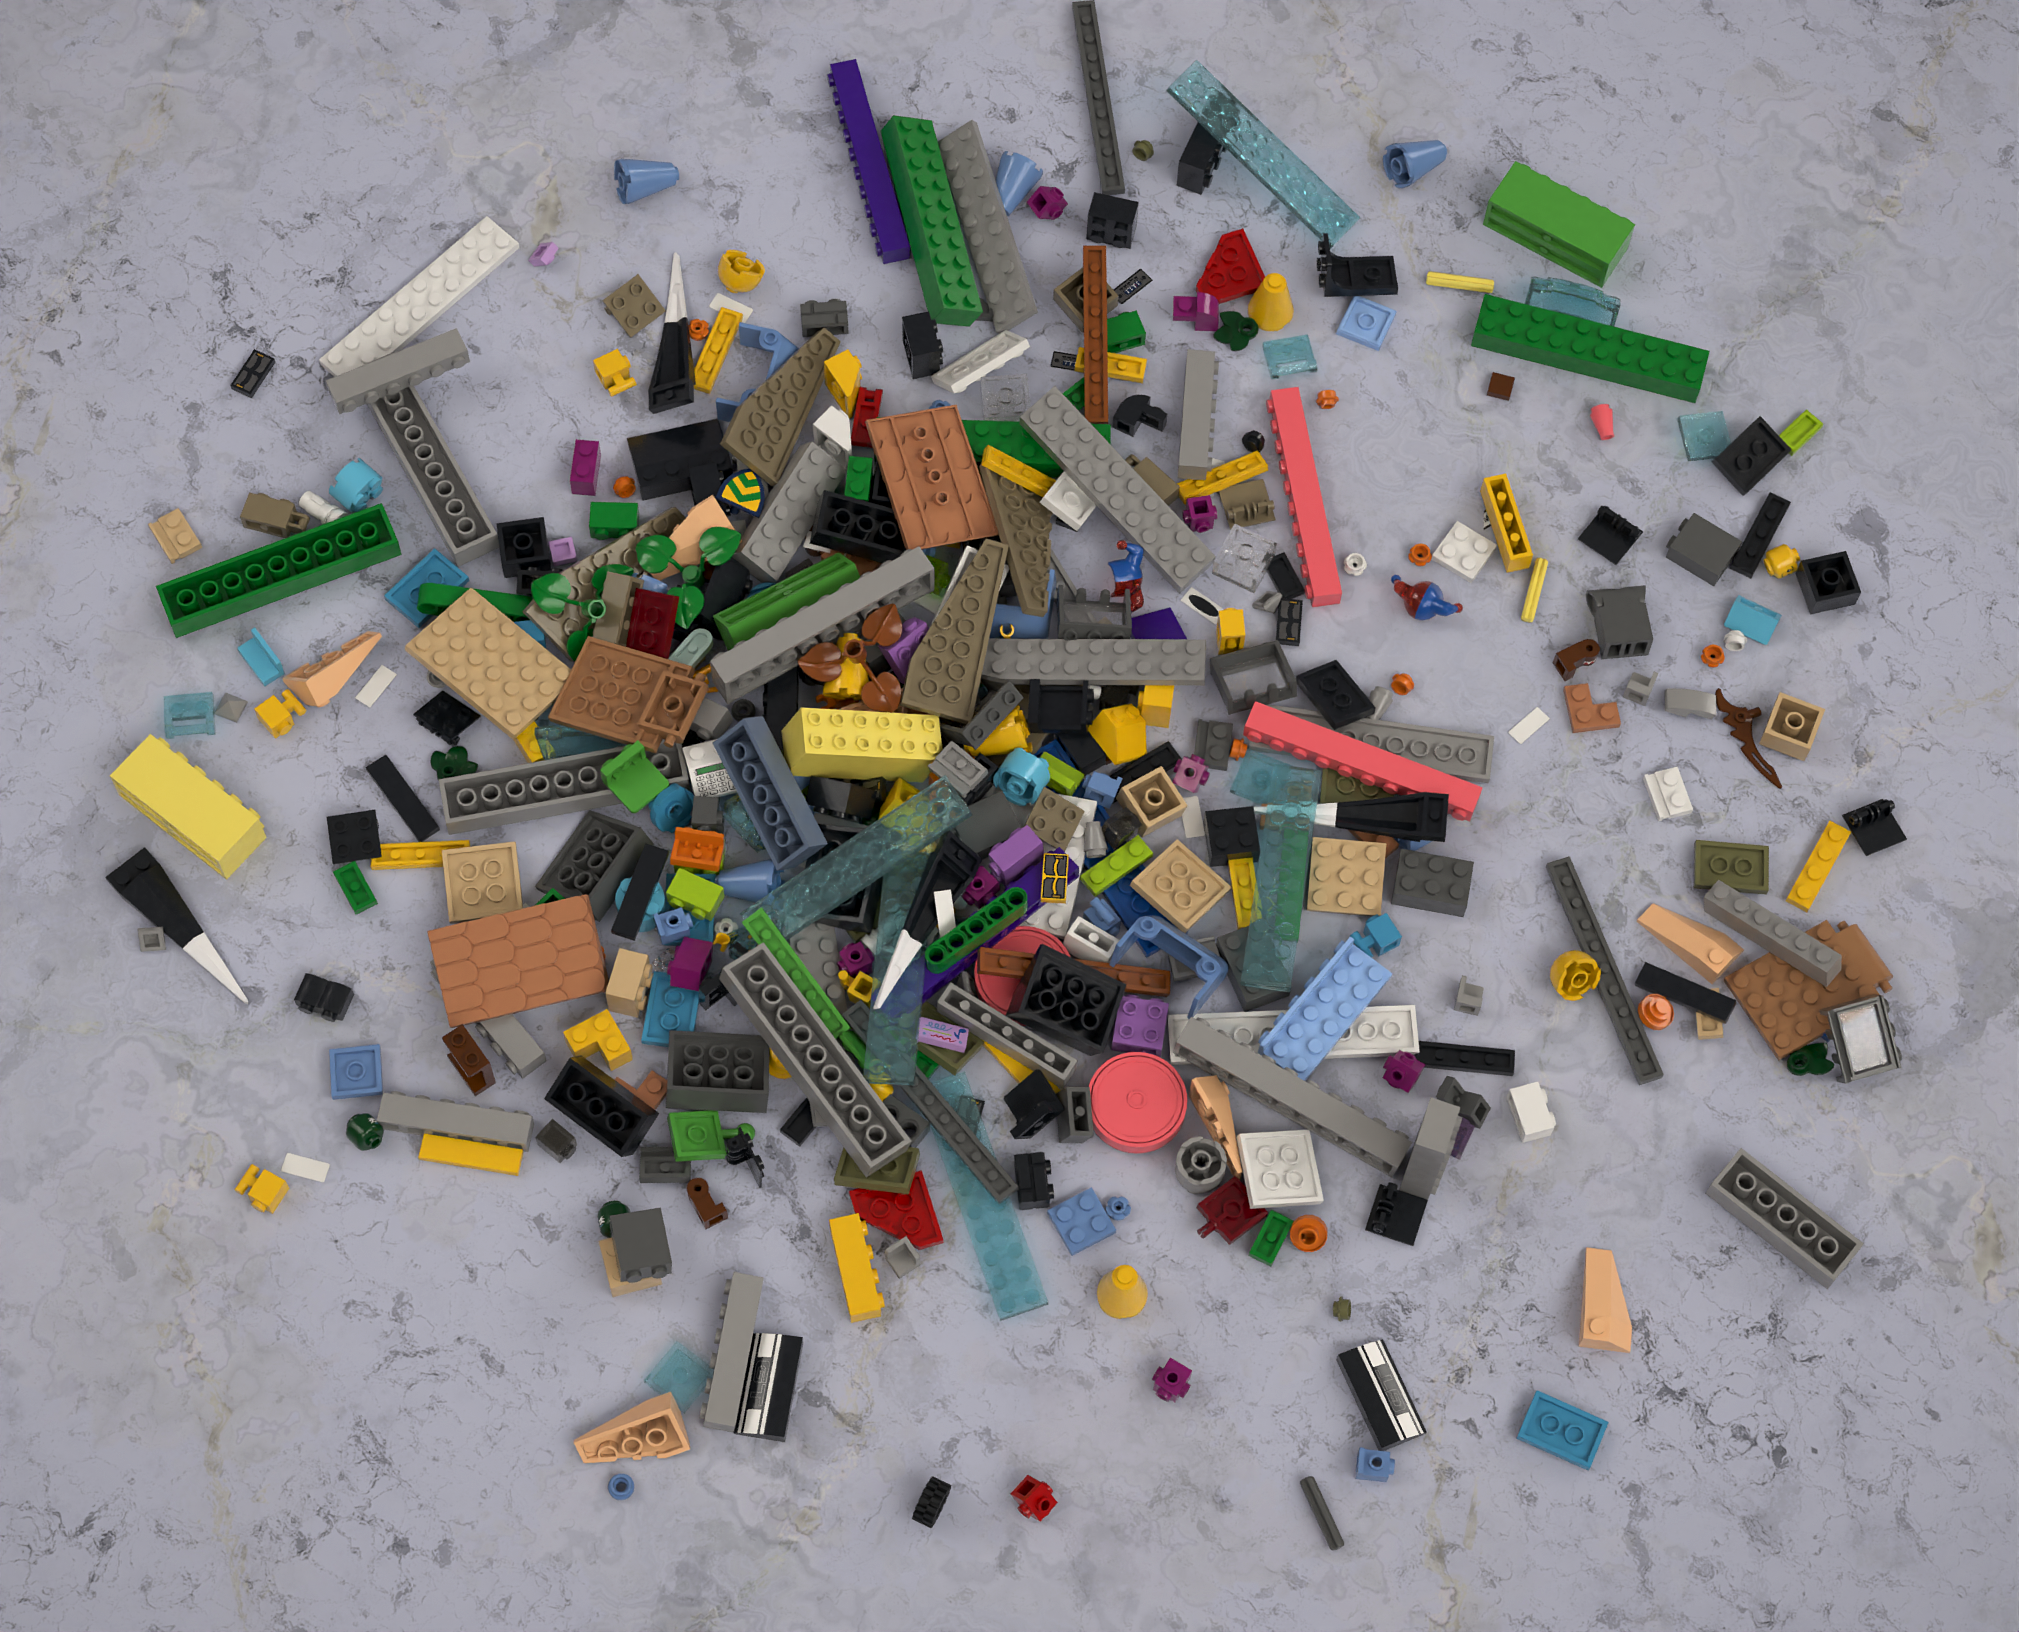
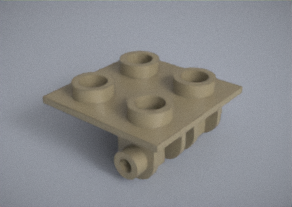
M639 274L602 300L606 305L604 308L608 315L613 314L630 338L666 312Z
M1263 479L1232 485L1218 491L1230 530L1276 520L1273 512L1275 509L1274 502L1269 500Z
M1044 787L1024 827L1028 825L1039 839L1056 849L1060 847L1065 852L1085 811Z

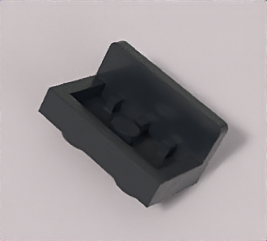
M721 972L713 978L711 976L706 978L700 984L699 1004L705 1011L724 996L734 1006L737 1005V1002L719 979Z

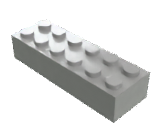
M813 441L799 446L783 471L778 484L774 485L765 499L759 518L754 516L741 537L742 542L732 558L746 567L750 574L761 583L776 582L812 527L817 503L823 491L834 492L847 470Z
M1430 1098L1400 1185V1191L1427 1200L1430 1194H1436L1463 1118L1458 1116L1459 1106Z
M1742 1148L1715 1178L1705 1193L1827 1290L1864 1244Z

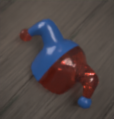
M1119 540L1117 548L1119 550H1127L1129 554L1125 559L1108 562L1115 580V589L1110 597H1124L1125 589H1130L1132 613L1144 605L1141 590L1143 574L1140 569L1144 551L1140 545Z
M1399 575L1391 577L1394 591L1404 600L1406 611L1414 619L1429 620L1436 615L1448 616L1453 613H1461L1463 610V605L1460 603L1453 605L1443 601L1441 589L1433 582L1420 581L1410 586L1401 581Z

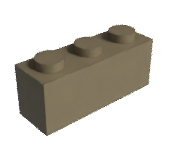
M607 572L601 598L606 606V612L602 618L596 620L593 628L594 638L626 647L636 588H643L644 580L628 575Z

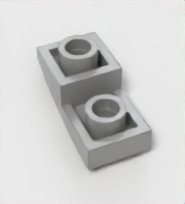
M1676 688L1664 691L1665 711L1682 717H1687L1690 713L1708 719L1716 716V695Z

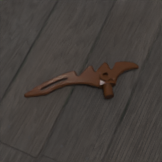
M1718 688L1715 692L1717 707L1720 711L1729 713L1728 716L1723 718V722L1736 728L1730 732V735L1745 742V745L1741 747V751L1763 776L1781 789L1782 785L1774 768L1763 759L1753 740L1752 719L1762 715L1760 708L1756 707L1748 710L1746 707L1734 706L1724 698L1722 690ZM1752 753H1753V754L1756 756V758L1762 763V765H1763L1767 770H1769L1772 774H1769V773L1757 762V760L1753 757Z

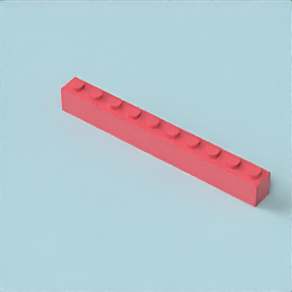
M1299 387L1271 390L1270 399L1266 400L1268 414L1272 413L1273 420L1270 421L1272 434L1276 433L1277 440H1275L1276 454L1281 456V461H1279L1280 474L1285 475L1286 481H1283L1284 494L1289 495L1290 499L1287 507L1289 516L1293 515L1294 522H1292L1293 536L1298 538V543H1296L1297 556L1302 557L1303 564L1300 565L1301 576L1306 578L1307 585H1305L1306 599L1311 600L1312 607L1340 604L1342 590Z
M1256 701L1244 727L1243 736H1246L1252 742H1262L1276 751L1291 753L1297 759L1312 761L1320 768L1333 769L1344 777H1354L1365 785H1375L1383 788L1389 794L1408 795L1422 792L1449 794L1447 813L1457 820H1467L1470 822L1483 788Z

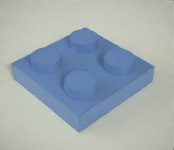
M380 1044L329 1049L331 1096L333 1100L383 1095Z
M1092 1187L1047 1210L1049 1218L1071 1256L1116 1233L1113 1223Z

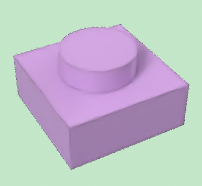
M553 242L540 243L528 261L534 267L546 266L554 260V254L559 248Z
M572 537L549 541L554 566L577 562Z

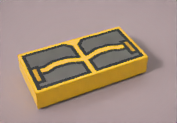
M1044 853L1041 902L1066 904L1068 854Z

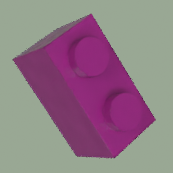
M576 439L570 475L572 494L596 495L601 460L599 441Z
M684 937L681 945H677L675 948L674 961L670 960L668 964L667 975H670V986L699 991V988H701L700 984L704 981L712 963L713 942Z

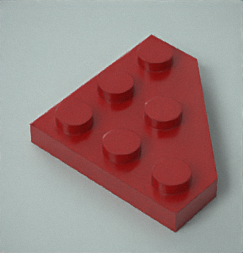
M1243 228L1221 236L1202 277L1196 285V292L1214 296L1219 304L1255 293L1265 278Z
M922 1170L915 1172L909 1194L861 1188L849 1191L854 1213H859L860 1220H865L869 1225L899 1240L907 1236L913 1247L918 1250L944 1243Z

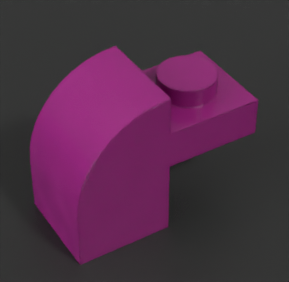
M1197 292V297L1174 296L1173 321H1195V331H1217L1219 325V302L1214 296L1202 292Z

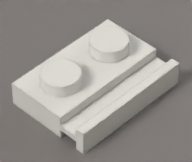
M1678 767L1658 771L1651 775H1644L1643 780L1658 822L1662 821V819H1671L1692 813L1693 807Z

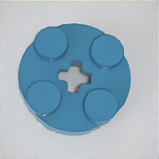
M677 783L671 784L661 791L648 805L649 810H651L650 819L652 824L662 832L669 831L674 833L676 827L684 828L692 818L690 813L693 807L694 795ZM674 806V811L671 813L670 810Z

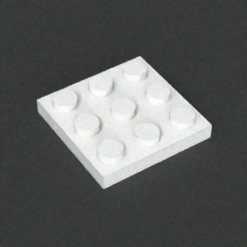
M1310 1130L1241 1133L1236 1137L1250 1209L1317 1205L1324 1201Z

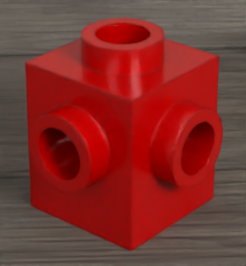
M1029 1475L1010 1493L1019 1504L1017 1509L1023 1516L1028 1519L1033 1517L1040 1522L1058 1503L1051 1495L1053 1490L1044 1481L1040 1482Z

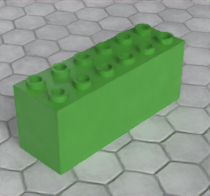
M1517 161L1514 162L1490 197L1483 221L1484 226L1600 288L1604 286L1627 251L1635 224L1629 219L1611 212L1607 207L1592 202L1588 197L1571 191L1567 186L1560 185L1548 176L1541 175L1529 166L1520 164Z
M838 552L713 615V618L729 651L738 642L747 641L755 637V634L760 630L775 626L780 619L789 618L795 615L802 607L815 604L822 596L835 593L842 585L855 582L860 578L855 563Z

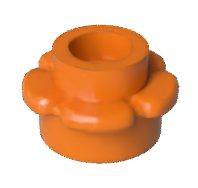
M699 319L690 321L688 327L691 339L695 341L705 339L709 333L708 323Z
M1324 390L1317 394L1318 399L1316 403L1322 409H1331L1339 401L1334 390Z
M628 476L618 478L613 485L615 494L621 498L630 497L636 490L635 481Z
M1416 544L1410 549L1408 557L1417 566H1425L1426 563L1431 561L1432 554L1427 545Z
M1712 644L1703 649L1701 660L1704 664L1714 668L1724 662L1725 656L1720 646Z
M1395 674L1392 677L1391 687L1397 694L1407 695L1408 692L1414 689V682L1408 674Z
M1234 738L1229 757L1235 758V761H1238L1239 757L1244 758L1248 744H1244V738H1241V740Z

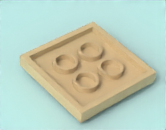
M1313 837L1307 911L1374 916L1378 914L1381 916L1386 843Z
M1178 839L1133 879L1130 884L1137 893L1184 933L1193 927L1232 888Z
M515 841L442 850L450 924L468 922L523 909Z

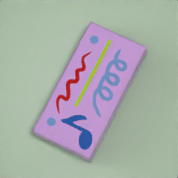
M920 1017L916 1041L964 1053L969 1029Z

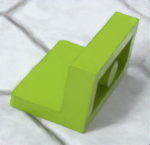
M1043 752L1040 758L1045 759L1049 763L1048 770L1050 773V780L1046 786L1062 795L1072 796L1083 781L1084 774L1051 754Z

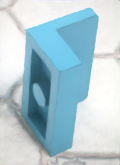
M1738 595L1724 626L1732 630L1741 631L1745 636L1767 645L1782 615Z
M254 627L251 629L253 638L237 647V649L265 687L285 673L278 657Z

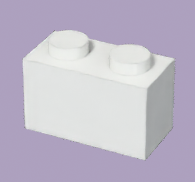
M1078 916L1068 930L1063 945L1070 954L1078 959L1110 963L1115 946L1120 940Z
M1534 1082L1509 1089L1506 1098L1522 1143L1551 1136L1554 1126H1556L1553 1112L1548 1111L1546 1105L1548 1103L1547 1094L1544 1089L1540 1088L1539 1083Z

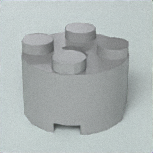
M1203 1136L1190 1138L1184 1142L1177 1153L1175 1163L1176 1178L1182 1187L1192 1194L1211 1192L1218 1187L1224 1178L1227 1162L1224 1149L1217 1141L1205 1139ZM1196 1163L1205 1164V1167H1198Z

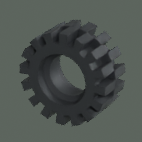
M932 1476L918 1500L912 1519L932 1528L947 1501L952 1485Z

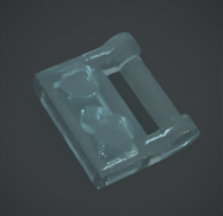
M1308 334L1263 342L1262 347L1271 380L1279 379V376L1306 371H1309V373L1317 372V363L1312 352ZM1306 360L1304 363L1277 367L1279 364Z
M213 692L164 696L166 739H174V736L203 733L215 735ZM206 718V724L173 726V721Z

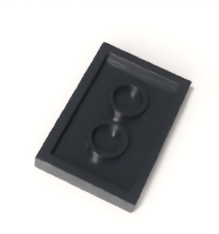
M1759 416L1711 462L1744 496L1791 451V448Z
M1337 660L1296 676L1297 685L1334 730L1375 713L1376 707Z

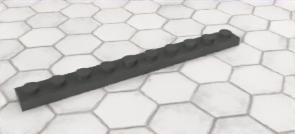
M1095 1L1072 2L1101 191L1105 195L1125 194Z
M1570 856L1547 863L1546 869L1581 951L1590 955L1601 969L1597 988L1638 1084L1642 1085L1661 1079L1664 1075Z
M860 1000L841 1014L853 1032L997 1204H1001L1018 1190L1017 1184L864 1002Z

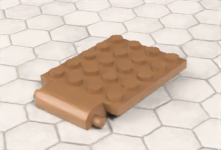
M588 636L548 718L550 722L626 745L634 744L639 740L646 751L656 753L663 739L665 740L663 744L669 748H672L674 743H683L709 687L704 682L706 676L702 673H697L695 679H692L695 673L692 666Z
M1825 920L1805 932L1842 955L1841 971L1827 987L1770 952L1724 977L1725 984L1778 1061L1820 1038L1826 1033V1029H1830L1828 1018L1825 1015H1820V1009L1873 994L1880 995L1876 990L1878 987L1884 993L1892 990V986L1888 982L1893 978L1892 973L1857 924L1848 926L1846 921H1842L1837 925L1840 932L1836 933L1829 922ZM1874 1005L1839 1014L1841 1022H1848L1874 1007Z

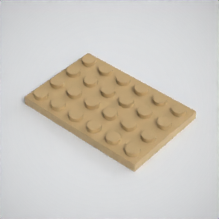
M473 588L467 590L405 645L406 652L513 740L556 702L571 671L568 666Z

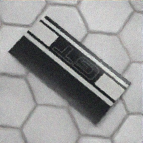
M753 1333L734 1434L785 1442L802 1354L803 1337Z
M1383 1339L1338 1354L1336 1361L1378 1451H1386L1427 1433Z

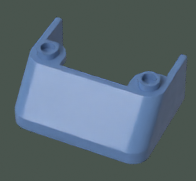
M739 323L740 345L774 353L766 380L799 349L774 329ZM756 389L746 390L742 394L740 402L717 398V419L730 422L736 408Z
M1050 569L1047 587V591H1049L1048 612L1044 617L1023 614L1021 606L996 604L989 639H1004L999 632L1001 624L1004 634H1008L1011 631L1010 624H1012L1014 633L1011 639H1048L1056 590L1055 570Z
M1152 915L1138 918L1116 944L1109 965L1114 968L1138 938L1149 940L1195 971L1196 975L1206 983L1194 997L1187 1016L1188 1019L1194 1017L1226 978L1228 973L1227 962L1160 916Z

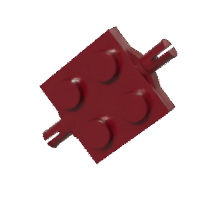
M1234 1176L1198 1203L1196 1208L1206 1218L1207 1223L1198 1229L1197 1233L1198 1235L1201 1234V1238L1204 1239L1212 1231H1215L1231 1245L1265 1219L1268 1212L1265 1208L1250 1209L1246 1186Z

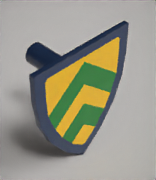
M750 468L733 473L724 480L715 499L731 505L730 512L733 515H737L742 510L759 518L765 501L761 478Z

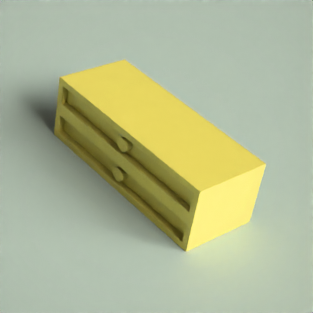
M801 707L782 729L784 759L793 776L811 777L812 775L822 778L862 780L883 777L887 781H896L900 777L906 782L923 783L929 774L932 773L928 765L932 764L935 757L942 751L939 716Z
M150 734L110 775L119 796L227 880L267 838L263 830L264 825L259 820L261 818L254 809H246L242 806V801L236 795H228L224 792V787L215 779L210 781L206 778V773L197 765L192 767L187 763L188 759L181 752L177 751L174 753L169 749L170 745L163 738L159 737L156 739Z

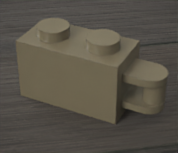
M1130 454L1125 459L1130 466H1134L1133 469L1168 506L1179 498L1180 486L1148 457L1140 461L1136 456Z
M250 492L240 515L244 528L282 538H288L291 532L298 534L306 531L310 520L309 516L297 512L295 504L287 499L277 500L263 493L254 494Z

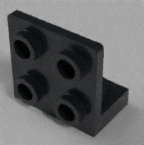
M1040 1069L1033 1071L1004 1096V1101L1017 1120V1125L1010 1130L1014 1139H1031L1065 1110Z

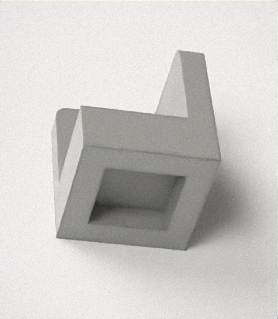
M1635 672L1632 673L1623 698L1645 706L1658 673L1653 672L1651 678Z
M1462 975L1454 1010L1478 1016L1482 1005L1484 988L1466 983L1467 976Z
M907 1236L885 1249V1259L899 1279L920 1266V1255Z

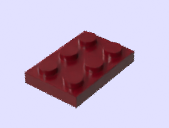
M636 588L626 647L669 659L679 596Z

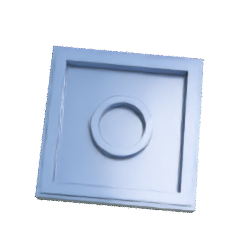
M1353 296L1336 334L1379 351L1397 311L1361 296Z

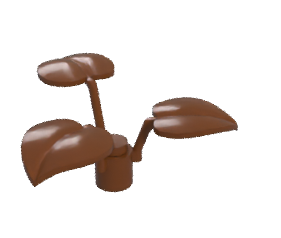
M894 603L885 605L866 618L862 626V634L866 639L872 641L849 640L844 646L842 658L840 649L833 643H819L798 660L799 666L811 678L820 682H831L841 675L842 669L840 664L844 663L847 658L854 664L861 663L872 680L867 682L862 688L861 697L864 704L869 709L877 712L892 713L896 711L902 696L899 681L889 672H883L876 678L864 661L867 657V651L864 646H873L877 642L879 645L887 647L895 644L900 639L903 628L896 605Z

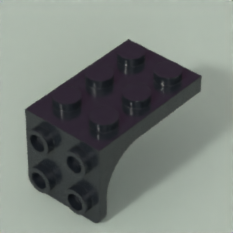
M1323 233L1322 241H1318V254L1321 255V258H1317L1316 267L1317 271H1321V274H1319V288H1323L1324 297L1398 295V283L1393 256H1337L1330 251L1328 233Z

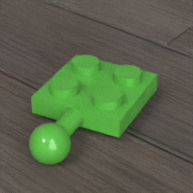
M718 1111L673 1112L667 1116L676 1162L725 1159L727 1153L724 1139L737 1136L739 1127H741L744 1134H749L751 1140L755 1137V1129L748 1123H742L736 1129H721Z

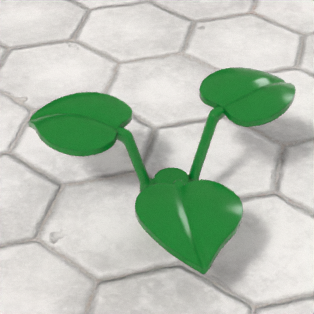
M712 527L706 530L699 541V547L704 552L701 555L700 567L689 565L683 568L671 557L676 553L677 548L674 542L666 536L653 535L637 543L635 549L638 562L645 571L652 574L663 572L670 562L682 573V578L686 583L682 584V588L673 587L667 592V594L679 596L675 623L682 628L688 629L704 606V596L699 588L705 583V576L703 575L705 571V558L707 557L708 562L713 566L726 563L736 552L741 541V533L724 527Z
M609 564L598 568L591 579L592 586L598 590L595 593L596 599H587L584 602L567 598L571 593V585L568 579L561 574L550 573L533 580L531 592L534 601L540 609L550 614H559L564 610L566 602L580 606L582 614L589 618V621L583 626V631L576 630L572 632L567 640V653L574 662L587 637H593V628L588 630V627L595 623L596 619L602 618L606 612V606L601 598L607 572L632 576L634 570L631 567Z

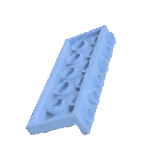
M1349 937L1346 942L1342 940L1337 945L1333 958L1331 960L1327 958L1319 968L1321 972L1316 978L1312 976L1304 985L1306 990L1302 995H1295L1288 1005L1290 1009L1287 1013H1280L1273 1023L1275 1027L1272 1031H1265L1258 1041L1260 1044L1258 1053L1260 1055L1271 1057L1276 1061V1065L1283 1069L1288 1067L1298 1073L1297 1077L1304 1081L1307 1080L1392 977L1390 971L1353 944L1354 939L1352 937Z

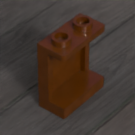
M463 1024L442 1037L443 1042L450 1051L447 1054L448 1059L474 1096L479 1095L496 1083L490 1062Z

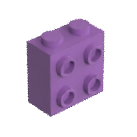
M916 617L908 619L902 624V635L895 644L887 647L878 645L902 684L905 683L909 660L929 630L926 622Z
M1028 825L1022 829L1017 828L1014 830L1008 840L994 845L988 854L990 860L988 865L992 871L990 874L999 881V884L1002 883L1004 887L1014 880L1018 881L1023 877L1026 869L1032 865L1036 866L1039 864L1044 856L1043 842Z
M1131 994L1123 996L1116 1016L1111 1050L1125 1053L1145 1052L1161 1058L1169 1003H1164L1163 1000L1157 998L1150 1000L1140 999L1138 996Z

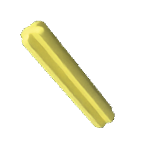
M1429 271L1426 277V284L1486 293H1492L1494 289V280L1432 271Z
M1537 558L1535 561L1521 615L1522 621L1531 623L1534 620L1548 566V560Z

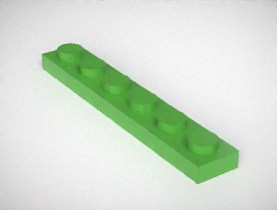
M762 907L742 921V924L758 945L764 942L835 1039L839 1038L842 1032L851 1029Z

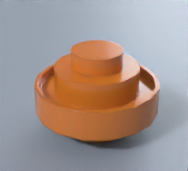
M1650 994L1643 998L1638 1005L1639 1018L1650 1029L1662 1030L1669 1026L1674 1019L1673 1006L1662 995Z
M1315 1215L1298 1217L1290 1229V1239L1293 1245L1304 1252H1314L1321 1249L1325 1245L1328 1236L1325 1222Z

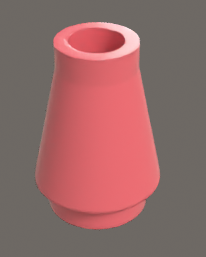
M1600 404L1591 408L1590 417L1601 440L1613 438V410L1609 407V404Z

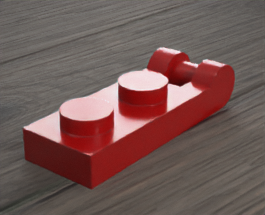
M867 387L859 388L851 434L852 446L873 448L865 421L879 417L883 389L872 391L867 390ZM866 399L874 400V402H868Z

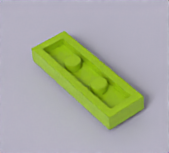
M1137 835L1080 875V880L1092 895L1096 897L1152 858L1153 852L1141 837Z

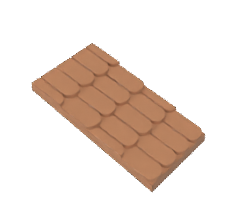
M957 405L865 421L874 454H876L882 478L886 484L895 519L898 522L903 543L907 550H913L918 546L923 550L999 535Z
M586 894L427 931L450 1028L606 992L609 983L589 895Z

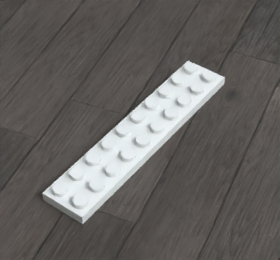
M486 216L319 359L320 365L336 377L387 354L401 351L520 248L519 243Z
M1415 1005L1366 1007L1324 1059L1395 1056L1399 1050L1413 1055L1419 1053ZM1288 1010L1196 1014L1193 1018L1197 1019L1199 1017L1206 1020L1212 1029L1227 1032L1232 1036L1233 1041L1239 1044L1244 1042L1254 1049L1253 1052L1260 1055L1258 1053L1260 1037L1265 1031L1271 1032L1275 1027L1273 1023L1282 1012L1286 1014ZM1188 1014L1167 1015L1171 1065L1191 1064L1173 1053L1176 1042L1189 1021L1187 1018Z

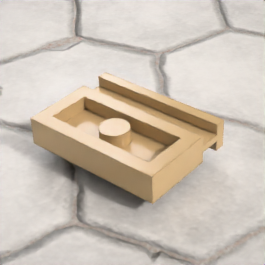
M179 508L158 518V521L148 524L171 564L175 563V560L183 559L202 548L200 541Z

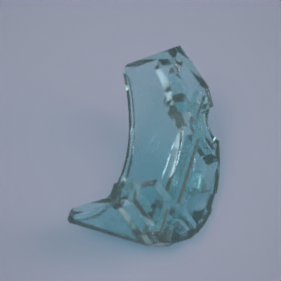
M1537 276L1530 279L1524 303L1610 326H1615L1620 309L1619 298L1603 293L1604 291L1568 280L1551 277L1543 279Z
M560 724L535 728V737L544 760L626 746V744Z

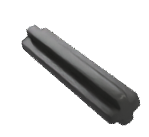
M1308 1476L1300 1481V1485L1330 1550H1338L1344 1546V1541L1315 1478Z

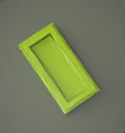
M1806 409L1779 436L1791 448L1789 454L1793 456L1822 429L1824 424Z

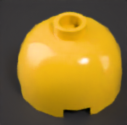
M727 250L726 254H722L717 268L719 279L726 286V289L732 293L752 291L758 286L765 272V268L759 260L756 259L753 262L746 258L747 253L738 250Z
M1578 950L1566 951L1559 955L1550 968L1552 986L1565 1000L1570 1001L1584 998L1582 994L1586 993L1590 988L1594 990L1601 976V969L1598 967L1597 962L1587 953Z

